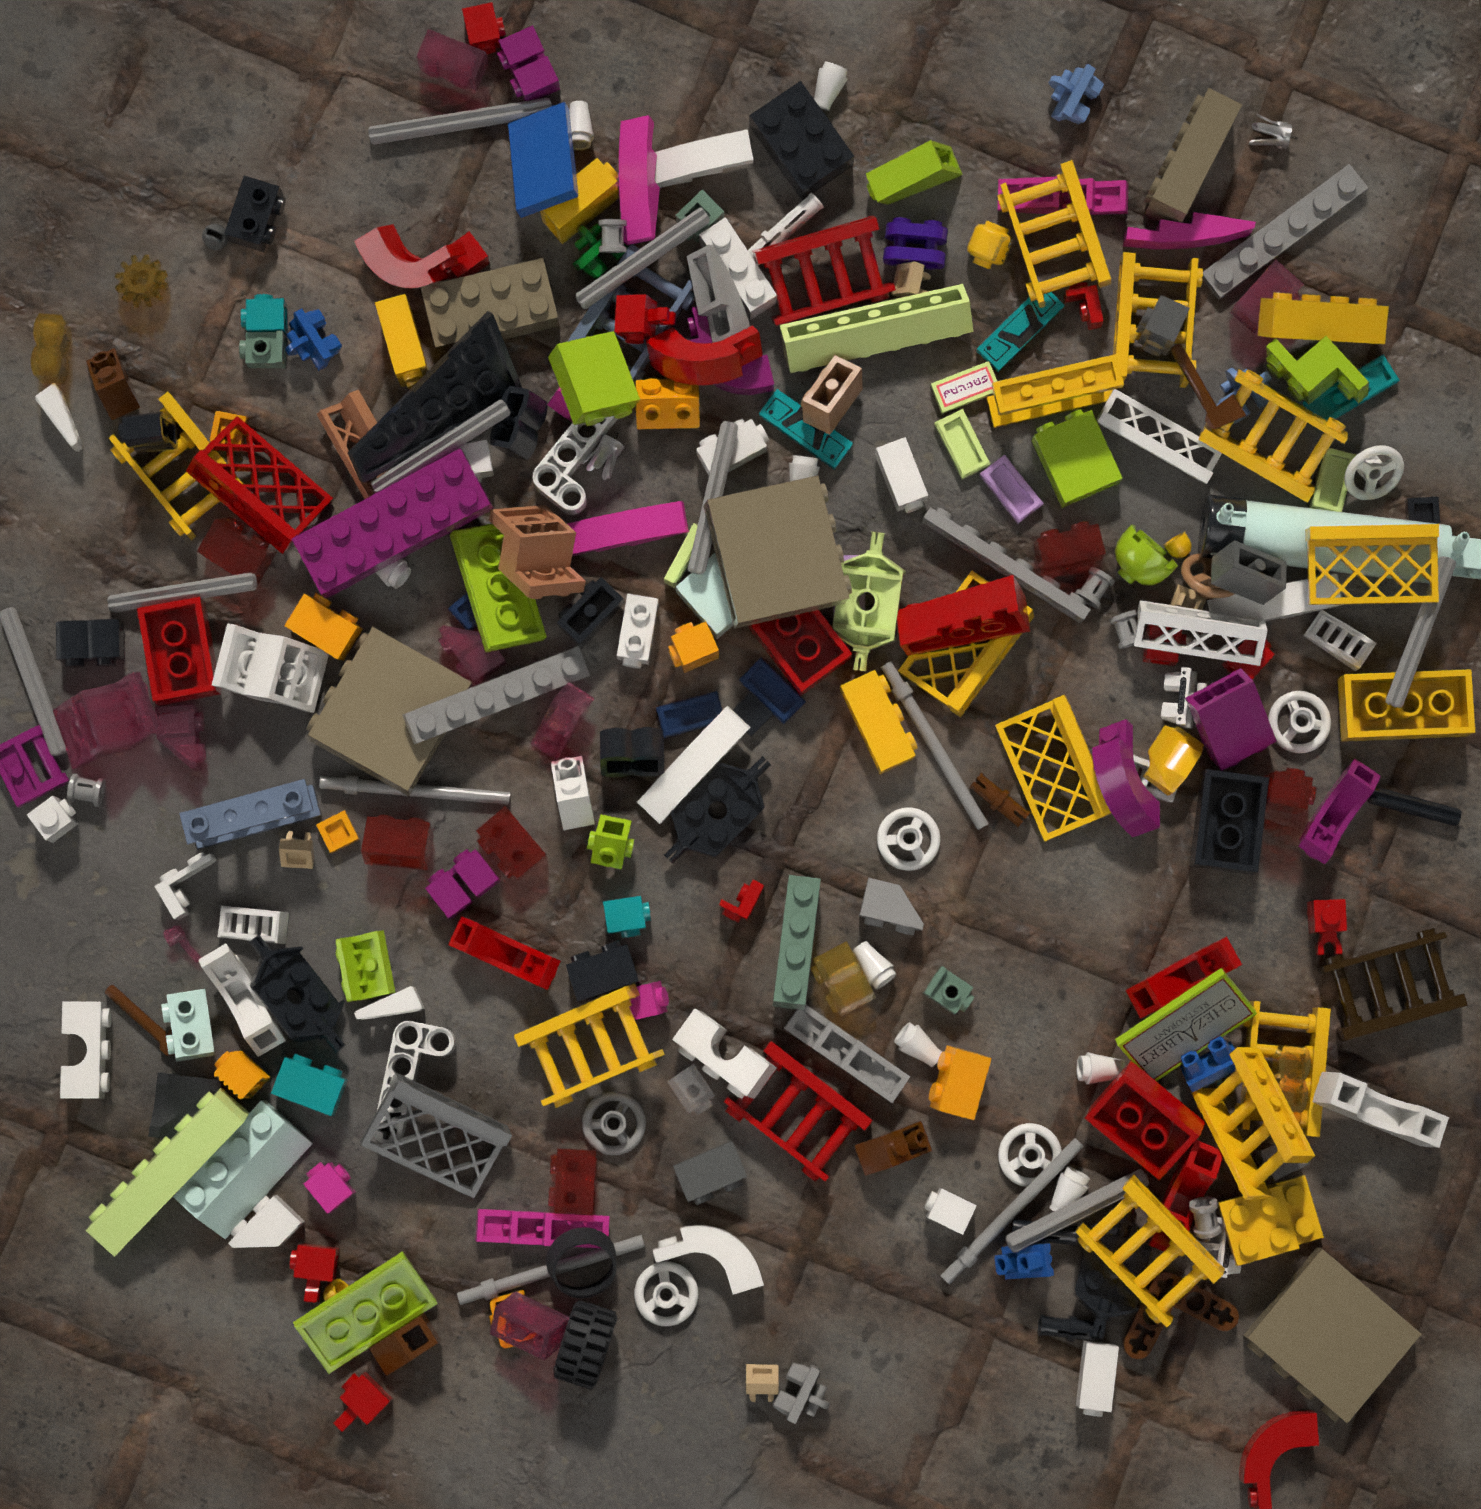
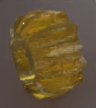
M145 254L141 262H139L136 255L131 256V265L124 261L121 262L120 266L125 272L115 273V278L120 281L115 286V289L118 293H123L121 298L125 303L132 300L133 306L139 308L144 300L149 308L153 306L151 298L155 297L157 300L162 301L163 297L158 291L168 290L169 286L163 281L168 277V273L166 270H160L162 264L159 260L151 262L149 255ZM141 277L146 279L147 283L142 285L137 283L136 280Z

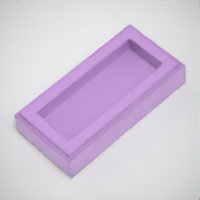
M1003 455L979 475L1017 524L1044 504L1006 455Z

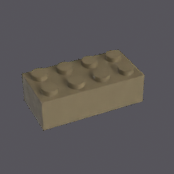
M1208 88L1204 97L1197 96L1185 120L1190 124L1183 123L1171 147L1176 152L1171 149L1169 150L1158 172V175L1163 178H1155L1144 200L1145 203L1149 204L1145 212L1146 215L1158 221L1162 219L1183 222L1243 104Z
M543 258L421 287L438 356L446 354L487 311L493 313L503 340L560 326Z

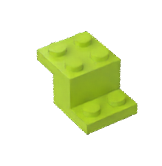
M1327 336L1320 340L1299 360H1296L1276 338L1266 346L1267 368L1277 379L1283 377L1289 385L1288 391L1298 402L1304 400L1308 404L1312 403L1337 381L1339 382L1337 388L1348 400L1354 398L1359 404L1368 396L1369 381Z

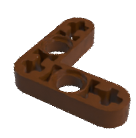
M1161 1272L1150 1282L1147 1289L1158 1298L1161 1293V1287L1157 1286L1160 1280L1166 1281L1169 1277L1172 1279L1170 1284L1175 1287L1183 1278L1170 1272ZM1196 1285L1173 1306L1221 1331L1233 1329L1239 1320V1314L1234 1305ZM1192 1292H1199L1203 1297V1305L1198 1310H1190L1186 1305V1298ZM1211 1299L1215 1300L1212 1307L1223 1311L1225 1307L1229 1308L1230 1322L1223 1321L1219 1325V1318L1208 1312L1207 1319L1203 1317V1314L1209 1309ZM1141 1301L1138 1306L1139 1309L1135 1312L1122 1340L1123 1350L1134 1359H1143L1150 1354L1164 1327L1162 1322L1150 1325L1144 1321L1143 1311L1147 1306ZM1137 1323H1139L1144 1328L1154 1332L1151 1337L1145 1333L1142 1338V1343L1146 1345L1144 1350L1138 1349L1133 1353L1131 1352L1133 1346L1129 1344L1131 1338L1137 1339L1141 1330L1135 1329Z

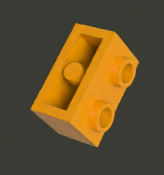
M650 378L636 380V390L640 397L639 402L636 404L637 429L700 428L699 385L683 384L670 379L657 380Z
M315 593L313 597L303 594L284 626L334 658L344 661L363 630L362 627L356 624L358 618L344 609L339 614L330 608L332 602L318 593Z
M706 621L696 626H693L692 622L676 628L675 635L671 636L672 645L668 646L670 657L675 668L681 666L684 673L719 658V649Z
M947 1045L945 1051L940 1054L937 1068L939 1074L937 1081L932 1084L929 1091V1101H931L929 1107L974 1120L992 1058Z

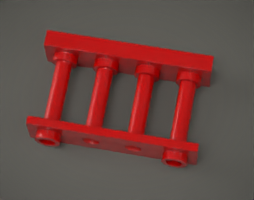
M875 216L865 217L752 250L755 262L758 265L764 263V267L768 268L774 291L777 294V302L781 314L771 317L772 323L775 326L796 322L800 318L868 298L871 299V302L885 300L889 298V292L896 291L893 283L883 284L870 239L873 237L872 231L879 230ZM854 237L855 242L858 241L871 287L855 293L852 292L840 248L843 246L842 240ZM824 246L825 251L828 250L841 295V297L824 302L810 255H813L812 249ZM794 255V258L799 261L811 304L797 310L792 309L780 266L783 263L782 258Z
M770 1041L763 1050L768 1055L765 1059L777 1067V1071L780 1072L783 1067L793 1075L790 1078L791 1084L761 1122L745 1111L754 1100L746 1095L742 1099L738 1098L736 1102L727 1097L724 1101L728 1105L725 1112L738 1122L745 1118L804 1165L801 1171L816 1182L819 1178L826 1181L829 1176L822 1171V1168L852 1130L856 1131L858 1127L866 1130L873 1120ZM809 1087L818 1094L815 1099L817 1103L785 1142L774 1134L771 1129L801 1090L805 1092ZM835 1107L844 1114L840 1119L842 1123L812 1162H810L797 1152L796 1149L827 1110L831 1111Z

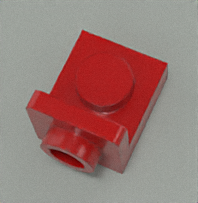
M1081 282L1069 286L1070 289L1066 290L1063 296L1064 302L1083 300V303H1079L1081 321H1087L1088 330L1101 328L1103 316L1097 285L1088 286L1087 282Z
M754 879L750 886L744 883L736 898L737 901L741 902L739 907L721 899L719 907L724 909L722 915L739 923L741 918L748 921L765 886Z

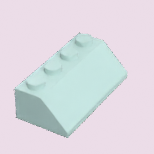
M261 1100L249 1113L244 1123L173 1197L196 1219L226 1239L231 1231L246 1218L313 1143L267 1100Z

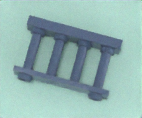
M631 244L619 263L637 252L639 248ZM647 267L633 276V278L639 277L676 300L669 312L674 311L676 313L675 320L682 309L688 311L695 300L691 280L687 282L682 290ZM626 282L589 307L568 341L590 337L596 328L599 330L604 328L609 332L614 331L615 320L610 318V314L607 311L613 302L616 303V295H631L624 286ZM657 325L659 327L655 332V336L670 329L672 325ZM615 333V335H616L618 338H620L621 340L625 341L624 338L620 337L619 335H617V334ZM645 339L643 344H629L642 352L633 368L628 366L635 387L636 380H644L646 373L643 370L650 361Z
M305 779L179 813L187 844L196 843L199 850L322 816L314 785L307 786Z

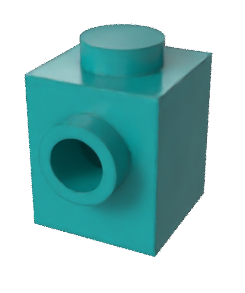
M269 294L254 295V299H246V309H241V326L246 328L247 332L283 331L286 336L288 333V305L284 298H273V295Z
M641 896L603 901L608 934L621 933L622 938L640 936V930L646 929L645 922L651 921L649 902L642 903Z

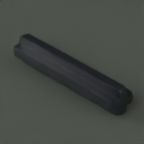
M1376 787L1368 798L1369 804L1452 826L1458 825L1461 819L1462 811L1458 808Z

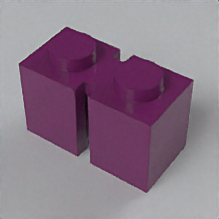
M533 25L499 40L501 51L497 52V56L503 69L509 68L514 76V79L509 81L517 98L523 96L524 101L535 100L560 90L559 80L548 56H545L543 53L545 50Z
M468 849L464 850L453 859L455 863L453 868L446 872L442 868L428 879L430 885L425 889L450 920L473 903L454 876L459 874L478 898L501 881L476 849L472 852Z

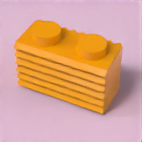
M226 1051L214 1064L217 1067L214 1077H219V1081H224V1085H228V1090H233V1094H238V1099L252 1098L271 1078L244 1051H232L230 1053Z

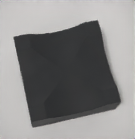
M158 1072L154 1109L148 1137L164 1138L166 1136L172 1139L178 1132L174 1127L186 1114L193 1117L199 1111L196 1104L207 1092H211L214 1095L220 1088L224 1089V1081Z

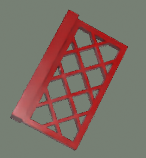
M238 416L203 450H200L193 457L186 470L190 476L282 554L293 543L292 538L301 534L333 500V497ZM236 428L246 436L247 444H231L230 433ZM212 451H226L228 464H219L208 455ZM232 451L248 452L249 464H234ZM254 452L266 453L270 457L271 465H256ZM235 471L250 472L252 485L241 484L236 480ZM257 472H272L273 485H258ZM278 473H289L294 477L295 486L280 485ZM259 492H274L276 505L264 504L260 500ZM281 493H296L298 506L282 505ZM302 493H312L321 501L318 506H304ZM283 513H299L300 524L296 529L284 521Z

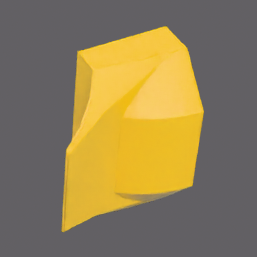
M1164 725L1148 750L1150 767L1143 777L1165 795L1173 794L1184 782L1200 758L1204 744L1179 726L1172 728Z

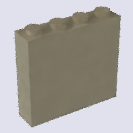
M818 475L707 499L704 504L734 629L842 605L849 599V594L852 593V586L849 576H844L841 566V563H844L843 550L840 544L836 545L833 533L836 532V523L833 514H828L825 504L829 500L828 491L824 483L820 484Z
M372 627L368 634L364 632L360 636L355 646L358 652L352 661L346 660L339 673V676L342 677L336 688L333 686L329 688L323 699V703L326 704L320 715L317 713L313 715L306 730L310 731L308 733L310 742L401 793L410 796L447 732L414 744L403 714L472 688V682Z
M1317 1247L1243 1336L1250 1341L1246 1346L1259 1358L1266 1355L1274 1362L1271 1368L1285 1380L1290 1376L1299 1383L1295 1389L1309 1401L1315 1397L1324 1406L1320 1410L1335 1423L1338 1419L1348 1423L1421 1336V1333L1326 1251Z

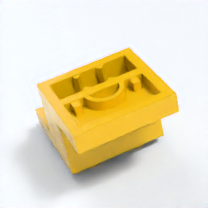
M1305 1175L1267 1185L1271 1197L1267 1200H1245L1242 1195L1218 1202V1208L1236 1266L1299 1249L1300 1244L1324 1238Z

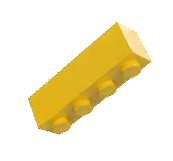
M1273 292V298H1261L1257 336L1303 340H1322L1327 336L1331 341L1385 344L1389 306L1377 305V299L1358 298V304L1349 303V297L1330 296V302L1320 301L1321 295L1302 294L1301 300H1292L1291 293Z

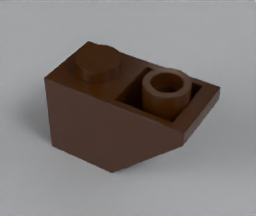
M115 348L109 351H101L86 361L95 390L111 420L140 408L134 388Z
M922 1121L854 1145L865 1176L892 1168L932 1151Z
M423 1313L369 1349L387 1376L438 1344L441 1339L425 1313Z

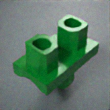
M597 223L589 230L583 225L577 228L581 238L574 243V246L579 251L587 244L590 248L572 263L577 271L583 269L594 280L608 269L597 256L600 253L599 247L602 246V237L598 241L595 238L602 231V228ZM610 253L615 260L624 255V253Z

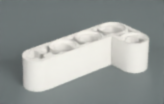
M614 416L604 418L601 421L603 424L592 425L596 428V432L589 438H584L579 434V429L586 425V423L578 425L572 423L533 472V481L537 491L568 515L580 514L585 509L587 503L584 489L571 476L597 446L602 436L606 435L618 420ZM570 448L576 452L575 458L570 462L560 460L559 454L563 449ZM547 472L553 473L556 476L555 483L551 486L541 485L539 478L542 474ZM569 492H576L581 496V499L577 505L568 506L563 502L565 495Z
M404 1021L395 1028L378 1108L390 1088L389 1083L396 1072L394 1069L396 1061L402 1057L410 1061L411 1070L405 1077L416 1082L422 1053L446 1056L454 1051L456 1038L451 1030L414 1021ZM408 1026L414 1027L418 1033L417 1040L411 1045L405 1044L401 1038L402 1031ZM438 1033H445L449 1038V1045L443 1051L436 1050L432 1044L434 1036ZM404 1102L398 1108L391 1105L388 1108V1112L391 1113L401 1112V1115L409 1113ZM386 1116L383 1117L381 1122L387 1120ZM407 1120L393 1125V1128L397 1129V1140L403 1138ZM381 1129L376 1130L374 1133L375 1138L382 1144L394 1141L392 1135L387 1139L386 1133L381 1131Z

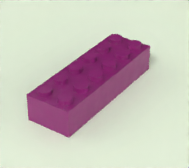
M459 448L292 538V541L320 594L325 598H329L486 514L491 509H494L465 453Z

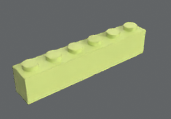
M963 284L779 325L784 355L790 373L803 372L811 368L828 365L834 355L846 361L866 358L873 354L897 351L904 347L928 344L935 340L959 337L963 334L974 332L970 301Z
M220 1088L214 1095L211 1092H207L196 1104L199 1111L193 1117L186 1114L174 1127L178 1131L171 1140L165 1136L153 1149L156 1155L152 1160L148 1162L144 1158L131 1172L135 1177L128 1185L122 1181L110 1194L113 1200L107 1206L101 1203L88 1217L92 1220V1223L86 1232L114 1257L248 1117L249 1112L223 1088Z

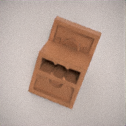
M538 505L491 509L489 521L504 535L498 569L525 596L532 599H541L543 596H569L571 593L584 592L586 581L570 567L576 532L549 507Z

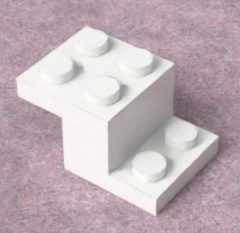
M227 624L212 686L255 700L283 704L305 712L314 713L329 654L322 649L284 636L258 633L238 625Z

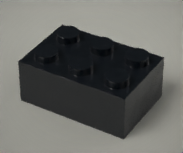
M799 81L749 115L750 128L801 200H804L811 192H816L853 166V153L802 81Z
M1205 769L1200 773L1189 867L1249 875L1258 873L1269 777Z

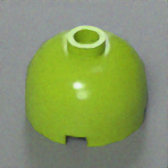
M1133 524L1122 534L1116 544L1115 559L1121 567L1118 573L1130 584L1134 581L1149 586L1158 584L1166 579L1178 565L1173 559L1170 562L1163 557L1167 552L1140 529L1136 533V528Z

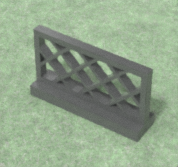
M395 1072L389 1083L390 1088L360 1141L361 1146L469 1197L475 1198L503 1145L507 1146L512 1137L509 1127ZM396 1098L406 1103L409 1113L390 1119L388 1108L392 1100ZM411 1106H413V1107H415V1108H417V1109H419V1110H416V1111H413V1112H412ZM425 1114L434 1116L437 1127L419 1132L415 1117ZM384 1115H386L387 1120L381 1122ZM411 1119L416 1134L397 1140L393 1125ZM439 1119L446 1122V1124L441 1125ZM390 1127L394 1141L382 1145L371 1141L376 1130ZM454 1127L463 1130L465 1140L447 1146L443 1131ZM440 1133L444 1147L425 1153L421 1138ZM467 1133L472 1134L475 1137L469 1138ZM418 1140L422 1154L412 1158L403 1156L399 1146ZM481 1141L493 1144L488 1155L475 1159L472 1144ZM468 1146L472 1160L453 1166L449 1152ZM396 1147L398 1153L390 1149ZM446 1153L450 1168L438 1172L430 1169L428 1159ZM424 1160L426 1166H424V1165H422V1164H420V1163H418V1162ZM483 1164L479 1171L477 1165ZM474 1167L477 1176L471 1187L458 1182L456 1172ZM452 1174L454 1179L447 1177V1175Z

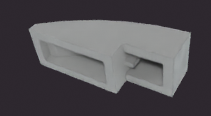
M707 245L688 255L687 261L698 314L707 316L712 342L724 340L750 327L739 292L715 247Z

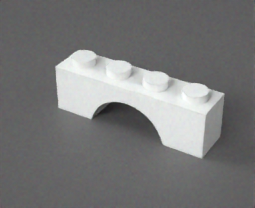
M1336 1072L1321 1073L1312 1100L1317 1105L1424 1147H1440L1449 1117L1425 1107L1382 1095L1368 1088L1366 1083Z

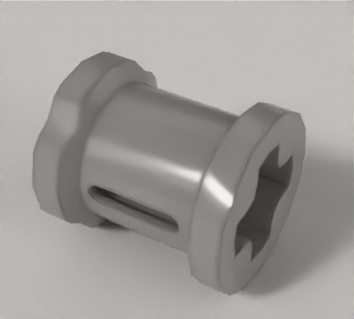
M598 220L599 226L602 227V246L599 247V252L626 253L624 226L627 225V220Z
M1091 567L1088 571L1090 573L1081 590L1077 589L1075 594L1085 599L1091 607L1098 609L1101 605V597L1108 586H1112L1115 581L1105 572Z
M1136 610L1128 611L1109 619L1110 624L1115 626L1120 641L1118 644L1119 649L1134 645L1137 628Z
M73 773L68 784L67 801L74 802L76 799L92 802L94 806L100 807L105 794V779L99 778L96 781L79 778L78 774Z
M1207 1196L1191 1200L1189 1208L1194 1215L1195 1226L1192 1229L1194 1236L1208 1239L1221 1234L1222 1227L1217 1222L1216 1209L1218 1208L1217 1199Z

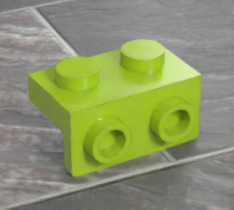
M384 930L335 940L336 958L340 964L342 974L341 985L347 1002L367 1000L396 993Z

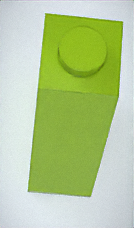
M930 140L866 173L869 181L867 183V190L873 200L889 205L955 179L963 174L951 146Z

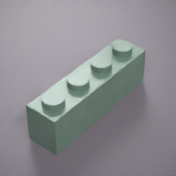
M789 875L772 1004L774 1007L804 1010L821 881L819 878Z

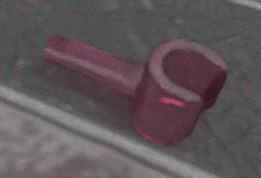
M173 926L163 932L165 940L170 947L180 943L181 947L196 963L199 962L198 959L202 958L189 944L181 927Z

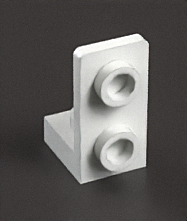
M204 852L199 853L187 861L189 866L179 872L176 868L172 869L159 878L161 882L155 885V888L173 919L181 920L189 915L186 906L190 905L181 888L175 890L174 886L215 863L217 859L213 854L205 855Z

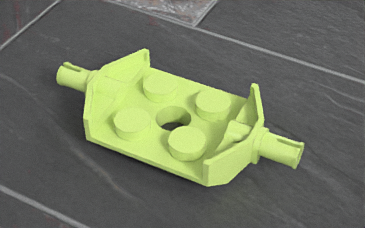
M872 531L870 549L866 550L865 554L841 563L844 576H849L852 593L849 594V599L845 604L835 606L833 621L834 631L841 640L853 647V651H856L853 670L867 671L866 667L870 650L897 640L895 631L903 574H906L904 569L883 555L882 548L885 533ZM865 592L871 593L875 599L873 608L868 611L863 610L859 605V598Z

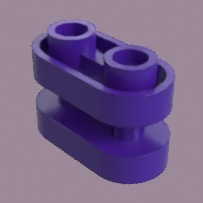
M893 218L892 222L886 224L885 238L894 241V244L884 248L883 263L897 266L898 264L915 261L923 264L924 269H943L945 267L946 253L937 250V245L947 243L948 229L943 227L940 221L927 220L924 221V224L911 223V220L908 218ZM906 243L924 244L925 249L906 247Z

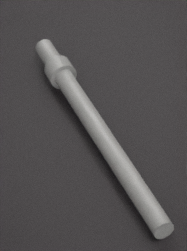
M892 661L886 663L881 669L893 687L891 690L897 701H901L977 830L988 825L989 823L911 695L913 690L909 683L902 680Z
M346 775L345 778L320 776V789L343 790L344 794L357 795L358 792L407 796L382 781L359 779V776ZM416 784L410 794L412 797L510 804V792Z
M1074 1138L968 1248L964 1246L956 1254L958 1258L940 1276L950 1285L966 1267L971 1268L979 1260L977 1256L1084 1146Z
M642 1235L613 1243L616 1256L645 1247ZM597 1248L559 1260L555 1273L558 1275L611 1257L604 1249ZM544 1265L496 1281L493 1278L482 1281L480 1286L458 1292L457 1296L460 1305L482 1298L490 1300L499 1297L498 1293L551 1276L548 1273L547 1266Z

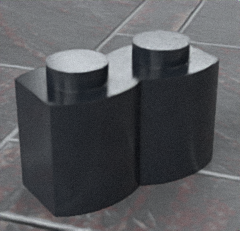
M509 386L502 400L509 408L510 415L492 427L490 445L509 457L528 461L537 445V431L543 425L547 415V401L529 389Z
M164 412L122 417V423L118 426L120 440L122 443L125 442L128 448H134L137 454L178 448L176 424L172 418H167Z
M119 619L56 622V660L65 662V667L68 668L84 667V662L97 661V666H116V661L124 660L123 622Z
M615 727L600 731L601 775L606 777H625L634 774L651 777L664 774L663 730L643 727L631 731Z

